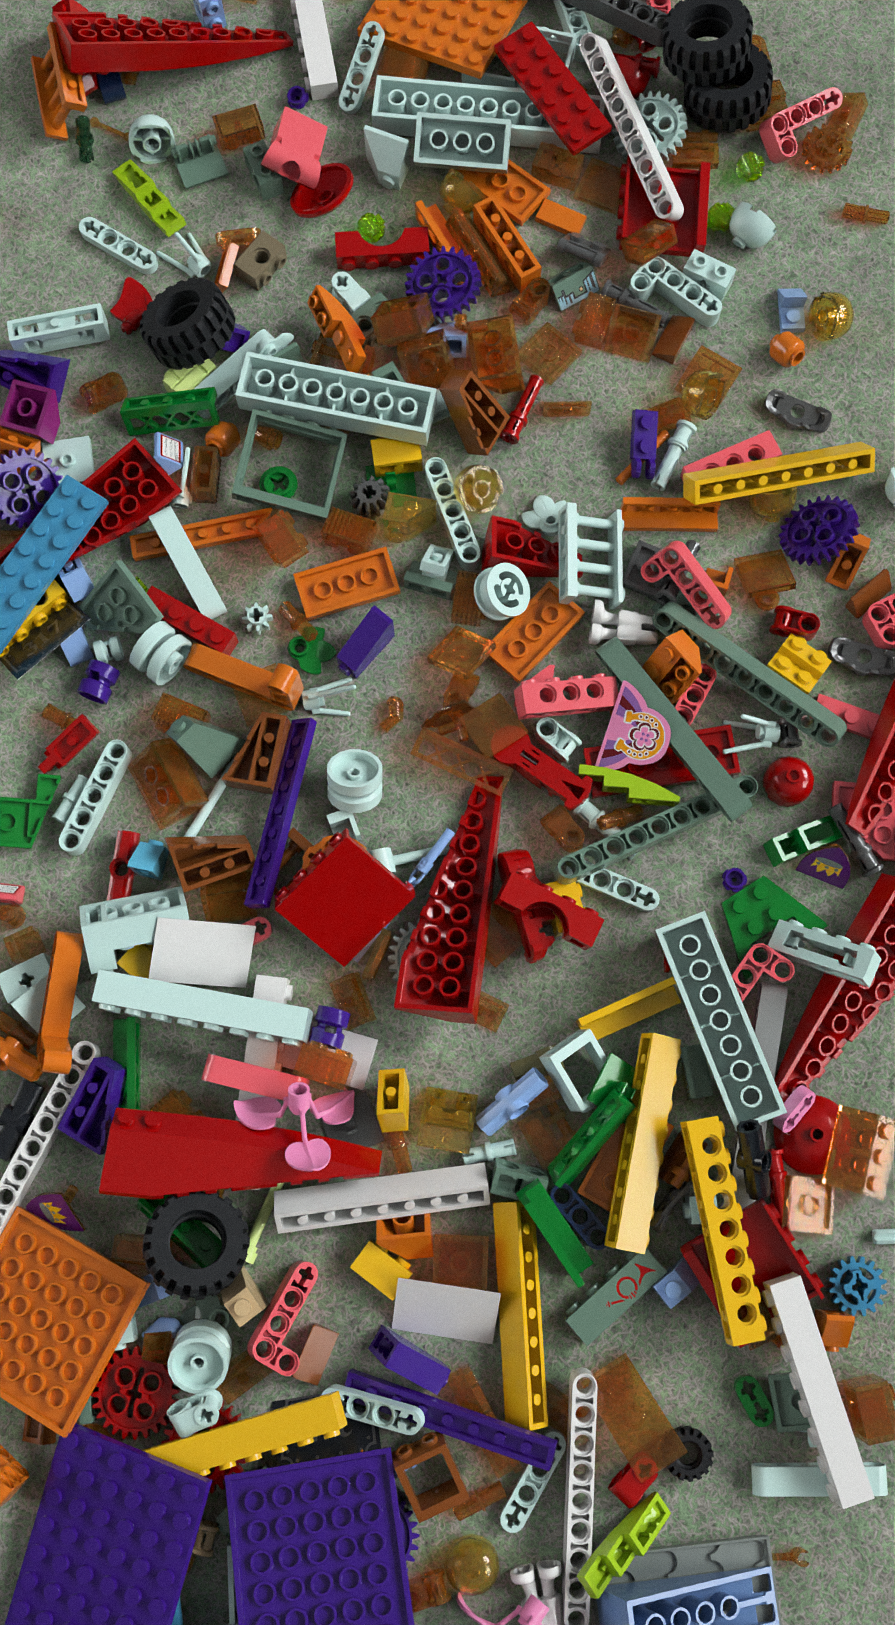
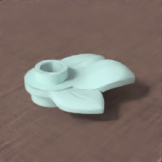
M282 333L275 339L266 336L258 342L256 350L258 354L275 355L286 348L294 339V336L291 333Z
M539 495L534 500V510L522 513L521 518L530 529H540L547 536L558 535V511L567 502L563 500L554 503L550 497Z

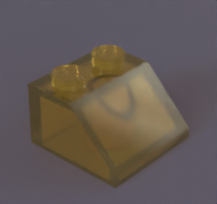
M388 492L383 514L384 537L388 538L389 541L394 543L409 542L437 523V500Z

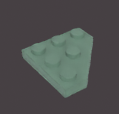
M122 560L115 561L79 606L91 618L85 624L89 629L94 630L101 629L144 634L148 628L164 617Z

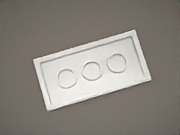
M312 1021L310 1034L312 1027L317 1026V1022ZM325 1027V1032L333 1034L334 1029ZM343 1030L342 1033L345 1035L341 1050L312 1044L308 1038V1043H301L300 1047L285 1045L284 1052H279L278 1062L282 1063V1067L364 1090L378 1040Z

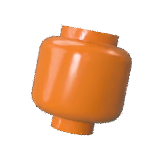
M786 331L772 338L769 354L772 359L785 368L796 366L805 356V345L793 333Z
M220 421L219 425L212 426L205 435L206 448L216 457L231 455L241 440L237 427L233 423Z

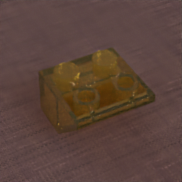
M427 1086L417 1146L469 1154L478 1095Z

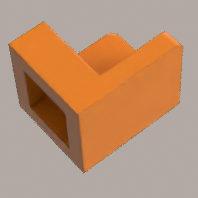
M728 567L726 573L707 568V575L724 597L734 568Z

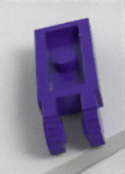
M639 409L632 411L630 445L632 478L640 477L641 460L645 461V478H654L658 411Z

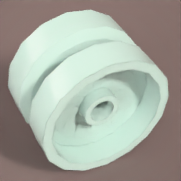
M165 621L153 624L144 632L133 647L129 660L131 665L140 672H147V677L157 685H164L179 672L192 647V643L183 635H175L174 628Z
M361 749L345 750L331 757L327 764L328 799L331 804L337 809L348 813H361L377 806L382 798V763L379 758L371 752Z
M201 1319L185 1324L176 1333L167 1362L168 1374L175 1385L183 1391L198 1394L205 1389H216L225 1380L232 1354V1340L227 1330L217 1322Z

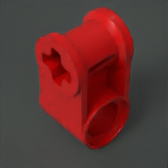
M779 605L775 607L774 612L776 616L769 631L781 637H789L792 633L795 636L805 638L807 642L815 637L820 627V620L813 613ZM802 624L810 625L813 630L807 631L803 629Z
M643 1451L636 1453L609 1483L608 1490L629 1509L639 1502L644 1492L658 1476V1467L652 1455ZM641 1464L648 1465L650 1470L648 1472L645 1470L641 1471L639 1466Z

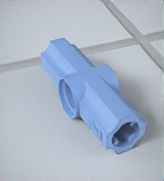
M532 1068L517 1082L501 1089L495 1096L496 1100L475 1117L479 1128L488 1136H492L509 1120L522 1115L529 1108L528 1104L549 1086L547 1079L536 1068Z

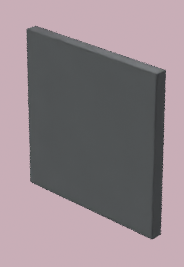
M366 1091L354 1097V1114L349 1121L330 1125L323 1122L322 1118H320L328 1138L365 1147H371L385 1141Z

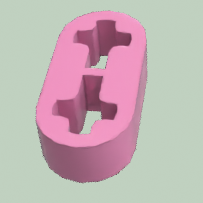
M804 1085L797 1087L784 1102L787 1113L774 1117L773 1125L785 1133L790 1132L813 1105L816 1097L815 1093Z

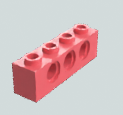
M768 430L684 466L680 478L683 481L684 473L753 461L748 456H754L761 460L782 456V452L772 433Z
M605 673L595 674L587 679H583L582 675L569 677L568 680L560 681L559 677L549 678L541 683H537L535 679L525 680L514 690L518 720L612 711L619 694L616 676L607 677ZM586 689L592 691L593 698L588 696ZM563 690L569 693L570 700L564 697ZM539 693H543L547 697V702L540 699Z

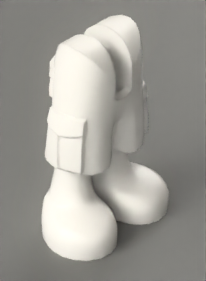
M594 600L589 630V644L596 645L601 640L611 639L616 636L623 645L657 644L658 634L653 632V630H657L652 621L653 617L620 609L618 614H613L605 610L603 601ZM601 624L616 625L617 629L604 628Z
M543 1560L536 1563L542 1585L543 1595L541 1597L538 1596L533 1564L528 1563L513 1568L510 1571L511 1581L516 1585H521L526 1596L521 1601V1607L524 1606L532 1594L549 1608L541 1624L563 1625L562 1595L554 1590V1580L562 1573L560 1561Z

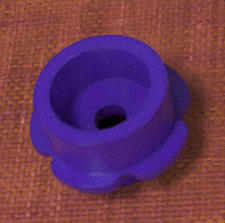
M291 87L287 93L288 105L298 110L304 108L309 100V94L303 87Z
M739 868L727 869L722 875V884L726 890L739 892L747 883L746 875Z

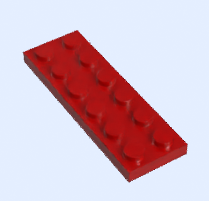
M532 21L494 45L496 55L573 156L611 132V124Z
M731 724L693 730L730 776L741 773L737 752L723 754L722 752L724 749L735 747ZM601 746L583 749L585 765L595 766ZM669 746L663 757L654 763L647 765L628 763L626 766L617 769V771L635 775L661 787L697 782ZM593 781L591 788L592 799L624 794L602 792V782Z

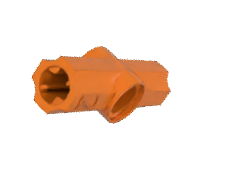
M0 1036V1070L7 1071L9 1069L30 1082L37 1081L42 1075L37 1057L24 1050L22 1044L11 1036L3 1038Z

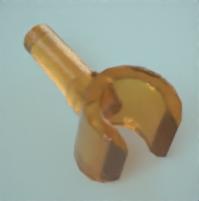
M799 1546L794 1547L791 1552L772 1553L773 1561H793L800 1567H807L809 1565V1562L806 1560L798 1561L800 1553H808L807 1550Z

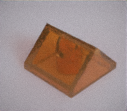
M616 303L604 351L649 363L662 315Z
M252 869L201 887L200 897L206 922L225 923L258 917L257 908H249L244 905Z

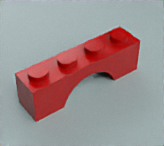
M428 226L404 228L400 238L386 246H376L366 242L358 231L335 232L337 268L345 271H352L355 268L374 270L378 267L387 266L391 268H399L404 265L417 266V257L423 260L425 258V251L430 255Z
M152 585L147 591V595L164 616L160 621H165L172 628L187 635L198 644L226 655H231L239 642L235 632Z
M512 871L507 875L494 901L495 904L516 915L530 906L548 908L556 914L561 922L562 939L583 950L593 946L605 920L598 916L599 913L597 911L576 905V901L566 895L561 897L553 893V889L543 883L538 885L530 880V876L520 871H516V873Z

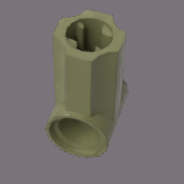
M557 1044L536 1051L533 1055L511 1062L510 1066L516 1082L532 1068H536L544 1077L548 1076L549 1074L539 1057ZM560 1062L563 1068L566 1069L564 1062Z

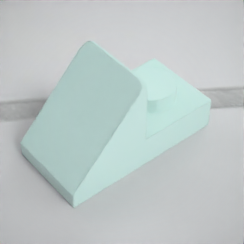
M430 544L421 560L420 570H422V575L445 581L454 550Z

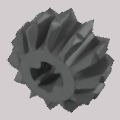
M372 475L369 481L361 477V484L354 483V491L350 492V498L353 499L351 505L354 509L357 508L360 516L366 512V516L369 519L372 513H376L380 517V509L387 511L388 505L386 503L391 502L389 486L384 485V481L381 478L375 481Z

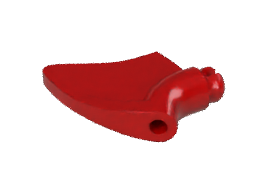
M132 277L125 279L121 297L110 310L111 315L122 322L121 330L123 333L126 332L127 335L137 330L140 326V320H142L143 311L147 310V305L150 301L153 302L146 288Z

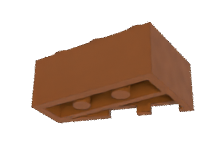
M450 369L439 388L467 453L488 456L510 416L471 370Z
M268 712L260 714L248 734L245 744L240 752H237L233 764L221 779L227 787L273 795L291 726L287 716Z
M245 835L164 837L184 893L254 867L255 857Z

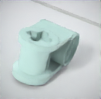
M337 272L332 277V295L350 315L371 299L367 291L361 288L347 272Z
M550 717L540 719L534 730L535 739L564 763L569 761V756L574 749L582 745L581 740L575 734ZM543 726L549 727L552 730V735H543L540 732V728Z
M205 1389L198 1394L180 1399L172 1404L167 1410V1416L179 1437H189L195 1432L216 1424L219 1418L218 1410H220L223 1404V1397L215 1389Z

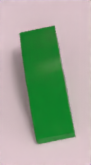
M831 815L774 837L764 843L763 847L772 866L776 867L843 838V835Z

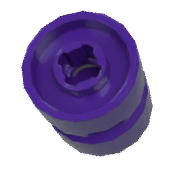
M91 659L85 671L87 678L81 680L76 692L86 699L106 705L112 693L110 686H115L120 671L109 664Z
M319 1005L314 1019L317 1022V1026L312 1027L309 1042L321 1047L341 1050L345 1038L342 1031L347 1029L351 1014L333 1007ZM325 1027L334 1029L333 1034L325 1032Z

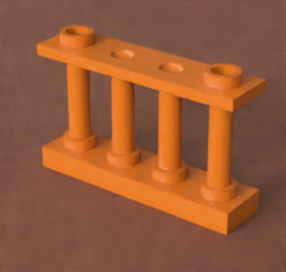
M50 22L47 26L50 49L45 58L32 56L31 64L45 137L67 141L68 133L65 120L71 109L84 112L87 108L82 75L70 72L63 58L54 22Z

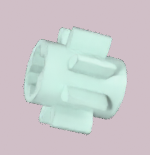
M256 602L250 609L245 608L247 616L242 617V621L248 624L246 627L248 632L255 630L258 635H261L262 630H270L268 621H273L274 619L272 614H267L269 611L267 605L262 608ZM256 616H261V617H259V621H258V622H255V621H254V620H256Z

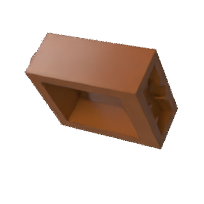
M437 1431L429 1432L421 1439L410 1444L401 1445L396 1451L392 1452L394 1469L419 1523L470 1499L465 1482L442 1433ZM442 1453L453 1479L416 1496L405 1470Z

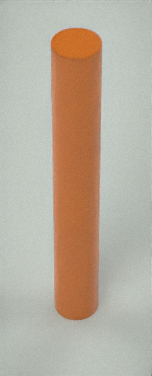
M662 430L658 434L656 450L670 437L668 431ZM631 463L615 478L620 485H623L632 476Z

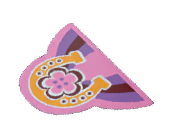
M625 680L622 682L595 764L598 767L617 770L628 763L634 765L651 764L660 760L669 746L671 729L667 720L654 709L648 708L646 701L638 690Z

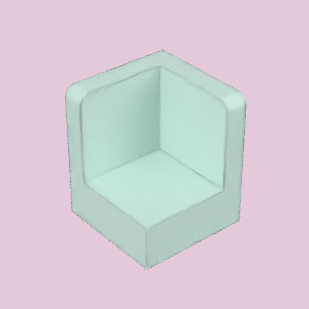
M340 810L326 815L333 835L336 832L341 833L347 828L351 838L357 841L362 840L353 813Z

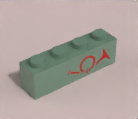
M647 1248L645 1254L628 1251L625 1255L627 1260L620 1267L617 1264L613 1265L605 1273L607 1278L600 1285L595 1282L586 1290L585 1294L587 1297L579 1303L576 1300L565 1310L567 1313L564 1317L565 1321L586 1346L591 1344L667 1273Z

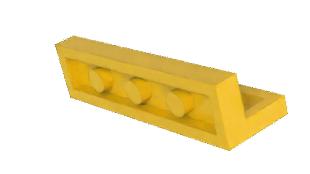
M670 977L581 1017L576 1023L579 1029H590L596 1040L604 1038L681 1003L674 988L676 982L673 977Z

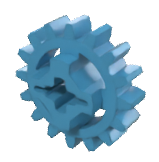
M849 1255L847 1256V1263L841 1259L837 1260L840 1267H831L830 1270L834 1273V1276L826 1278L827 1281L832 1282V1286L827 1288V1292L835 1294L831 1302H840L838 1309L844 1312L848 1308V1313L855 1316L857 1310L861 1316H866V1309L873 1313L876 1312L874 1304L883 1305L884 1303L879 1298L880 1294H887V1291L881 1289V1285L887 1283V1280L879 1278V1275L883 1272L882 1269H873L875 1262L872 1260L867 1261L865 1264V1257L858 1256L857 1261H855L854 1257ZM859 1267L866 1270L871 1277H864ZM846 1272V1277L843 1282H840L842 1275ZM856 1281L861 1282V1286L857 1288L858 1291L852 1289V1285H855ZM873 1290L870 1298L867 1299L868 1294ZM842 1294H849L854 1304L849 1303Z

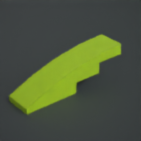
M131 159L112 171L123 188L167 237H170L187 225L184 217L171 206L169 199L157 189L154 181Z
M579 764L578 777L583 779L588 775L593 781L602 782V792L627 793L626 803L675 807L680 802V796L643 778L606 767Z
M653 1491L610 1532L576 1575L590 1598L599 1599L613 1577H622L635 1555H645L669 1518L671 1512L658 1492Z

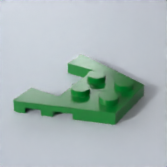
M37 774L35 800L0 797V847L32 848L57 786L60 783V775Z
M764 875L721 903L739 964L750 950V944L776 928L779 919L787 921L793 918V920L800 922L805 928L811 930L812 927L824 929L828 926L825 921ZM753 952L754 960L756 962L762 963L756 955V953ZM741 970L744 980L752 976L750 971Z

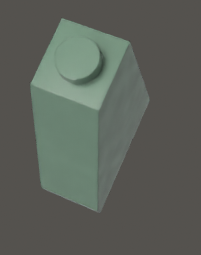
M182 715L179 719L175 720L166 732L198 768L211 778L222 769L246 742L233 731L186 715Z

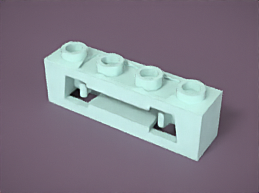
M101 303L7 321L9 341L15 351L39 354L110 340L108 323ZM91 313L92 319L84 321L82 314ZM81 314V316H79L80 322H78V320H76L75 315ZM37 323L39 330L36 329L35 325H31V331H26L23 326Z
M779 919L768 944L769 947L790 961L869 988L881 962L880 956L875 951L876 949L869 944L861 942L860 945L851 943L850 939L842 935L832 937L820 928L812 927L811 930L792 919L789 922ZM802 940L807 941L811 946L844 956L842 962L846 966L841 965L836 959L804 949L806 944Z

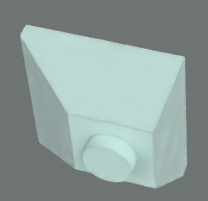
M365 125L366 158L378 183L387 189L394 188L400 191L410 169L409 140Z

